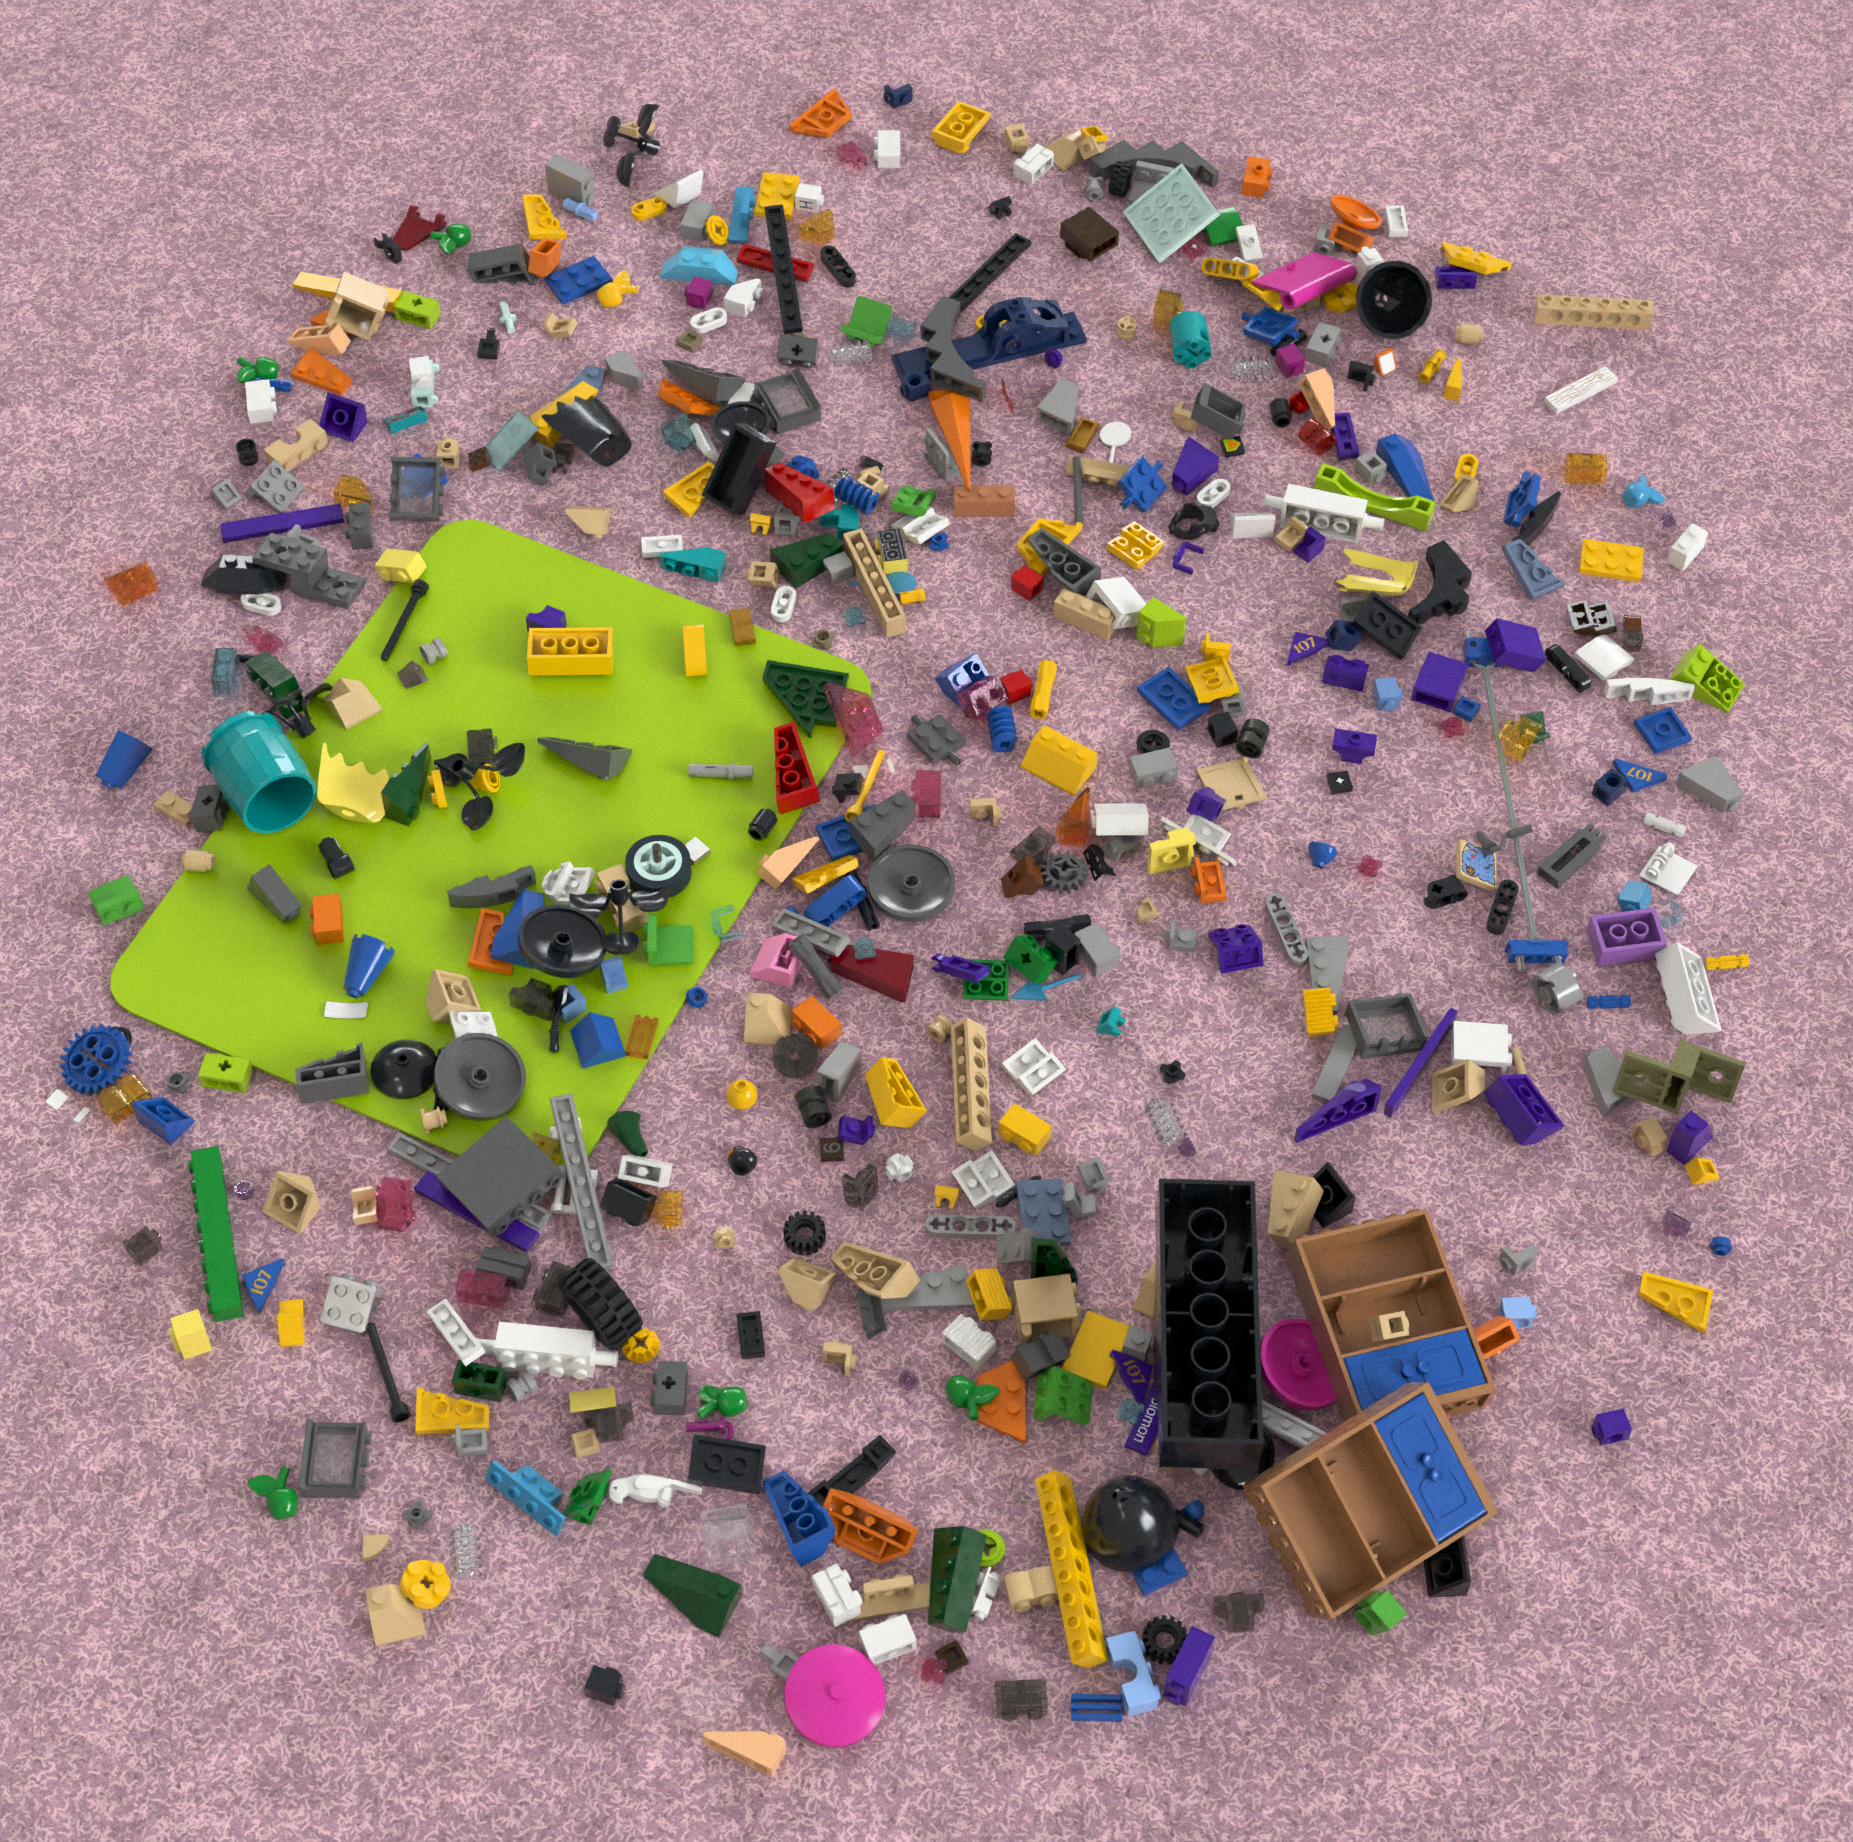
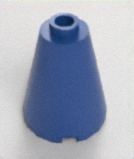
M358 934L354 935L343 987L348 996L353 998L365 996L394 957L395 950L392 947L388 950L385 948V942L369 935L362 934L361 938H358Z

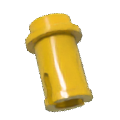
M917 587V590L899 592L902 605L919 601L922 603V601L926 600L924 588L920 589Z

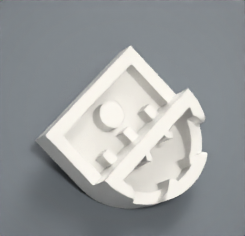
M571 862L561 863V868L554 872L550 870L545 875L542 882L545 894L555 905L570 906V893L576 895L586 893L595 875L592 867H574Z

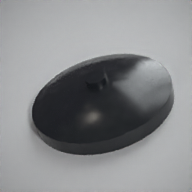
M548 905L540 907L529 913L523 919L519 928L517 942L522 956L532 967L547 975L560 978L584 976L599 967L606 954L602 946V940L606 933L601 924L587 912L572 906Z

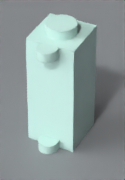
M429 360L433 387L414 389L412 383L411 398L413 408L418 406L422 408L433 407V404L438 403V397L434 396L435 372L439 371L440 366L433 364V360Z

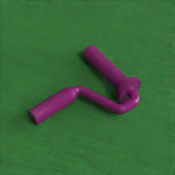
M720 1417V1421L686 1423L687 1432L720 1430L721 1434H725V1430L728 1428V1435L721 1439L731 1440L734 1435L733 1425L730 1422H725V1417Z

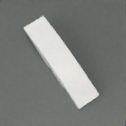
M1620 678L1606 681L1604 695L1606 698L1626 696L1628 702L1649 699L1650 705L1691 700L1695 687L1693 684L1666 679Z

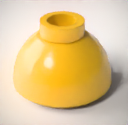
M479 768L475 777L472 778V785L475 789H480L485 793H495L500 787V776L497 771Z
M744 1079L732 1082L726 1092L727 1102L736 1109L750 1108L756 1103L758 1098L756 1087L750 1081Z

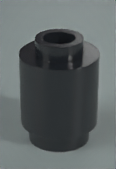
M1285 398L1272 400L1269 408L1273 423L1277 427L1288 426L1292 418L1288 400Z
M771 809L759 810L749 824L748 833L753 839L761 841L763 838H767L778 822L775 812Z

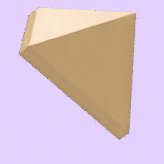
M1463 474L1439 505L1452 512L1474 509L1476 507L1478 480Z

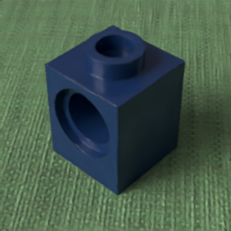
M923 369L901 377L900 392L903 397L906 396L909 402L919 400L928 396V391H931V381Z
M1335 620L1325 632V635L1332 649L1352 651L1362 639L1359 629L1353 626L1350 621Z
M1611 768L1595 782L1592 795L1606 806H1609L1625 792L1628 780Z

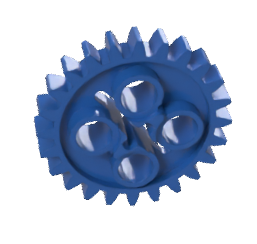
M100 1024L98 1029L91 1025L90 1031L82 1028L83 1034L81 1036L75 1033L76 1040H68L71 1045L70 1048H63L67 1054L60 1056V1059L65 1062L59 1065L64 1070L61 1075L65 1078V1083L70 1085L74 1091H78L82 1095L85 1092L89 1096H92L94 1092L101 1095L102 1089L107 1092L110 1091L109 1086L111 1084L117 1087V1079L124 1080L121 1075L122 1072H129L125 1065L132 1064V1061L127 1058L132 1055V1052L128 1050L131 1045L118 1029H113L110 1025L105 1027ZM82 1051H88L98 1060H101L105 1065L110 1067V1069H104L94 1060H91L88 1056L83 1054Z

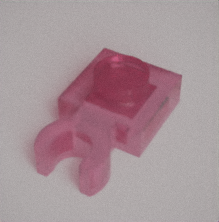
M853 140L837 147V153L846 163L853 162L855 169H859V163L867 165V158Z
M257 625L254 626L256 634L246 632L247 639L253 642L254 647L262 653L268 651L272 655L283 646V641L270 631H266L263 634L261 628Z

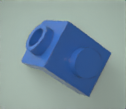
M799 455L792 458L791 462L786 464V466L796 469L815 480L819 478L815 462L811 458Z

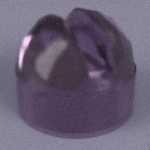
M1670 510L1661 515L1660 522L1663 527L1670 528L1677 524Z
M1189 1136L1179 1141L1177 1149L1184 1148L1180 1152L1182 1156L1187 1157L1196 1153Z
M249 1180L239 1181L234 1187L235 1193L240 1200H249L254 1195V1187Z
M906 1369L902 1371L898 1378L899 1386H902L903 1383L906 1384L904 1390L913 1389L920 1381Z

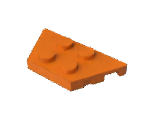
M833 88L789 125V131L829 138L852 119V112L845 105L843 98L839 97L838 90Z
M662 379L657 396L664 399V403L679 407V410L683 413L714 416L721 408L666 379Z
M1011 1360L977 1375V1386L989 1384L1000 1389V1393L991 1403L985 1406L977 1405L979 1417L977 1423L987 1428L991 1427L1000 1434H1007L1018 1439V1442L1026 1444L1025 1381H1023Z

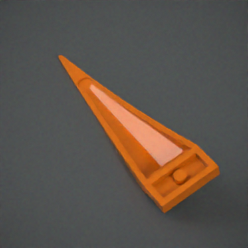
M952 390L928 391L931 412L947 441L965 487L970 492V398Z

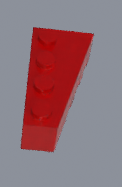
M774 463L773 466L765 469L766 491L777 501H782L785 508H791L792 514L800 516L803 523L834 510L832 487L796 469H792L784 463Z

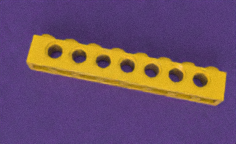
M1053 1470L1036 1478L1035 1481L1071 1663L1089 1669L1108 1661V1655L1072 1479L1070 1476Z

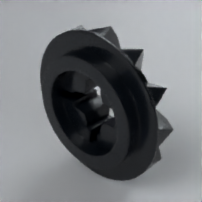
M1147 730L1138 736L1136 741L1137 750L1144 754L1169 748L1170 740L1161 731ZM1155 740L1156 746L1151 749L1150 745Z

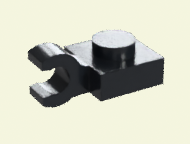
M383 233L382 241L373 238L375 247L383 249L388 259H392L396 264L402 261L400 247L391 237Z
M495 328L487 329L486 339L480 338L477 351L478 358L497 360L500 341L496 339Z

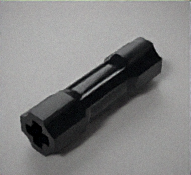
M1083 914L1064 919L1024 923V935H1030L1037 941L1045 940L1046 933L1051 928L1055 929L1059 924H1063L1074 934L1091 925L1090 915Z

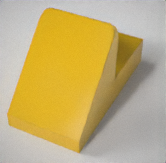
M303 1299L279 1301L277 1323L280 1347L305 1345Z

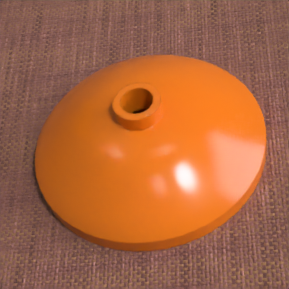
M1339 194L1333 195L1330 199L1333 212L1343 224L1358 230H1373L1380 227L1382 223L1381 217L1376 211L1361 201Z

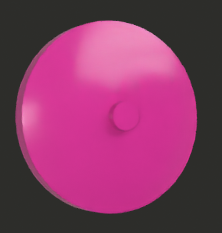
M1287 1319L1271 1327L1260 1341L1261 1376L1269 1390L1282 1402L1301 1410H1320L1335 1402L1336 1397L1308 1320Z
M823 1645L805 1653L790 1670L784 1686V1706L793 1727L810 1742L828 1748L847 1747L864 1739L879 1722L885 1706L884 1683L876 1666L858 1650L844 1645Z

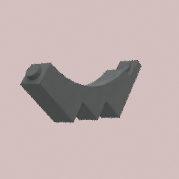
M1123 140L1090 159V174L1094 178L1102 177L1104 181L1111 178L1113 167H1115L1117 161L1133 164V172H1135L1137 161H1143L1174 169L1182 163L1194 180L1201 178L1202 182L1207 183L1210 187L1218 184L1219 171L1183 141L1164 150L1153 140L1136 150Z
M943 296L920 324L921 339L928 342L925 346L926 360L934 363L931 367V382L983 402L986 398V383L974 379V370L961 359L951 340L953 328L960 318V302Z

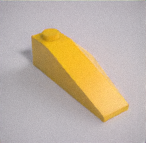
M582 381L532 414L528 420L538 429L531 437L551 448L562 434L550 426L542 418V415L557 413V402L572 404L575 396L591 401L592 396L595 397L599 392L598 389Z

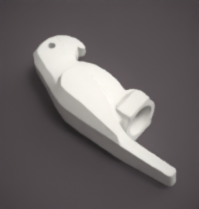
M639 1474L613 1480L609 1488V1497L612 1502L622 1504L623 1499L629 1496L643 1503H658V1506L661 1508H669L673 1491L679 1490L701 1495L702 1488L661 1476Z

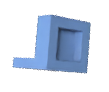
M621 956L603 960L600 964V970L607 994L627 989L628 982L623 970Z
M572 984L568 985L565 1007L562 1009V1015L560 1016V1019L565 1024L587 1010L585 997Z

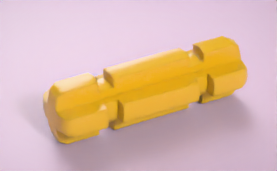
M1739 954L1738 957L1736 955L1718 956V959L1716 957H1707L1705 965L1707 970H1716V967L1719 969L1737 968L1738 965L1739 967H1747L1749 965V957L1747 954Z

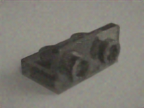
M869 1163L865 1169H861L857 1173L855 1179L846 1173L842 1175L844 1200L850 1207H857L863 1211L879 1192L877 1167Z

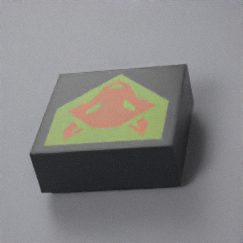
M1234 436L1232 440L1229 438L1220 439V445L1225 458L1245 454L1240 436Z

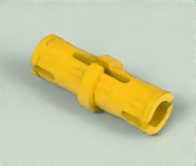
M1437 349L1431 359L1426 361L1424 369L1418 375L1420 381L1428 383L1434 373L1439 371L1441 363L1447 356L1443 350Z

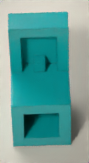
M842 503L841 509H834L820 516V526L837 528L838 540L843 541L844 533L859 529V514L852 506Z

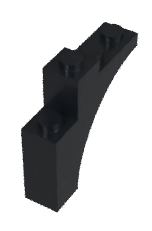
M1443 540L1427 547L1425 561L1428 563L1433 575V588L1426 598L1409 609L1408 617L1420 625L1434 616H1441L1444 612L1450 617L1455 614H1462L1468 606L1469 596L1464 589L1470 585L1472 572L1446 541Z

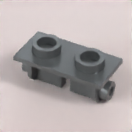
M859 1288L856 1298L861 1308L862 1328L866 1331L867 1339H871L887 1330L882 1304L879 1297L867 1294Z

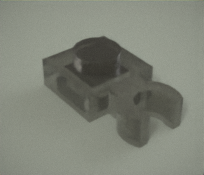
M555 442L553 450L557 465L552 471L556 473L558 468H563V474H566L568 471L567 464H572L575 446L574 444Z

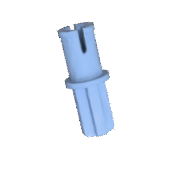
M570 198L564 200L563 209L575 213V216H581L590 221L597 219V211L585 206L584 203H578Z

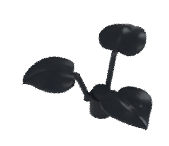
M645 104L641 108L637 118V126L639 127V134L644 137H641L639 140L618 132L621 123L618 117L611 116L608 119L607 129L603 135L605 146L611 147L617 135L636 142L637 147L640 149V151L627 152L626 156H622L618 162L616 176L624 186L630 187V177L635 163L634 155L646 156L647 153L656 155L659 151V141L654 140L653 137L648 136L646 133L660 105Z
M329 683L321 684L299 702L303 707L305 716L303 713L298 715L290 703L303 692L302 688L290 692L285 698L277 701L271 707L272 709L265 712L275 715L291 727L293 732L296 730L301 738L304 739L316 731V728L310 721L312 718L306 707L307 702L323 692L331 691L333 687ZM287 704L295 716L292 720L294 724L275 710Z
M514 743L499 750L493 759L496 767L480 765L475 762L469 763L467 757L461 753L434 760L435 769L440 770L442 783L445 786L455 787L463 781L475 795V799L469 800L461 812L462 821L470 830L475 831L483 827L493 813L491 798L488 796L480 798L469 782L475 776L474 768L495 772L499 770V773L504 777L516 774L524 762L525 745L523 743Z
M616 879L610 883L607 898L600 894L576 895L570 893L569 901L570 906L581 909L594 918L598 917L601 911L607 910L610 900L614 905L618 906L620 933L606 935L602 940V946L608 953L628 955L638 949L640 941L636 933H624L622 906L630 899L632 905L639 906L641 911H659L666 906L671 889L670 887L656 890L645 889L631 895V889H628L627 882L623 879Z

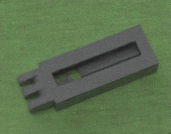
M1592 824L1587 825L1583 830L1579 829L1538 866L1537 874L1558 889L1599 852L1600 845L1607 839V835L1603 833L1597 838L1601 831L1595 829L1591 833L1594 828ZM1578 844H1580L1581 847H1578L1576 850V852L1579 854H1571L1570 851Z

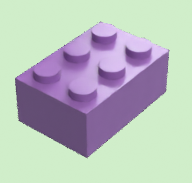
M1655 908L1591 916L1588 924L1587 934L1598 967L1655 960V953L1665 949L1667 946Z

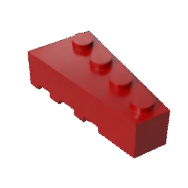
M795 722L775 727L776 802L781 815L821 801Z

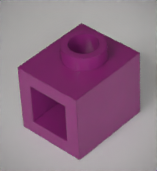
M694 276L690 285H687L684 291L687 305L693 308L705 309L713 295L712 281Z
M1293 343L1277 349L1275 364L1284 376L1289 378L1304 372L1305 357Z

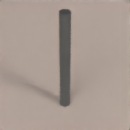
M1074 456L1073 482L1076 525V522L1083 524L1081 458Z

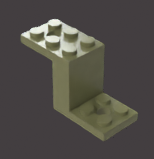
M1681 1039L1671 1065L1627 1050L1612 1091L1675 1114H1679L1688 1088L1731 1103L1746 1062ZM1717 1071L1723 1077L1716 1079L1711 1076V1072ZM1644 1075L1647 1081L1640 1082L1635 1076Z

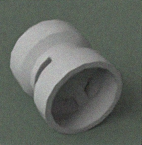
M439 637L432 640L430 645L424 644L419 647L421 655L428 665L435 663L436 658L443 659L448 656L447 649Z
M528 1370L520 1373L517 1380L512 1378L505 1382L509 1393L517 1403L524 1399L525 1394H533L538 1390V1386Z

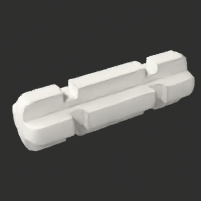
M1650 812L1646 814L1644 818L1645 825H1654V828L1670 834L1673 832L1678 837L1684 836L1686 831L1685 825L1680 823L1676 825L1674 821L1661 816L1657 818L1655 814Z

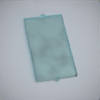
M517 410L485 445L489 450L490 465L492 464L498 471L501 472L539 429L529 416L526 417L521 411Z

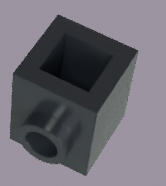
M593 1665L584 1690L586 1697L614 1706L616 1700H621L626 1685L623 1684L622 1674L618 1670L611 1667L604 1669Z

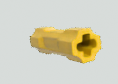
M1042 660L1039 664L1036 687L1029 710V715L1032 718H1047L1049 699L1057 671V664L1054 661Z

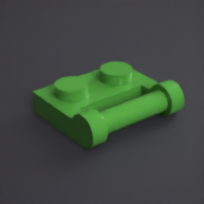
M902 486L891 503V510L922 517L927 513V507L930 502L935 500L937 494L933 489L922 491L912 486Z

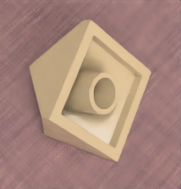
M1080 130L1067 133L1044 146L1045 149L1047 148L1054 153V165L1062 172L1084 160L1077 146V143L1084 139Z
M339 678L325 699L326 705L346 730L383 711L365 685L358 680Z
M277 1171L262 1212L295 1232L301 1233L321 1209L311 1177Z

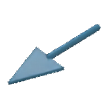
M1076 974L1041 986L1040 983L1033 984L1029 981L1011 999L1048 1001L1043 990L1078 979L1081 975Z

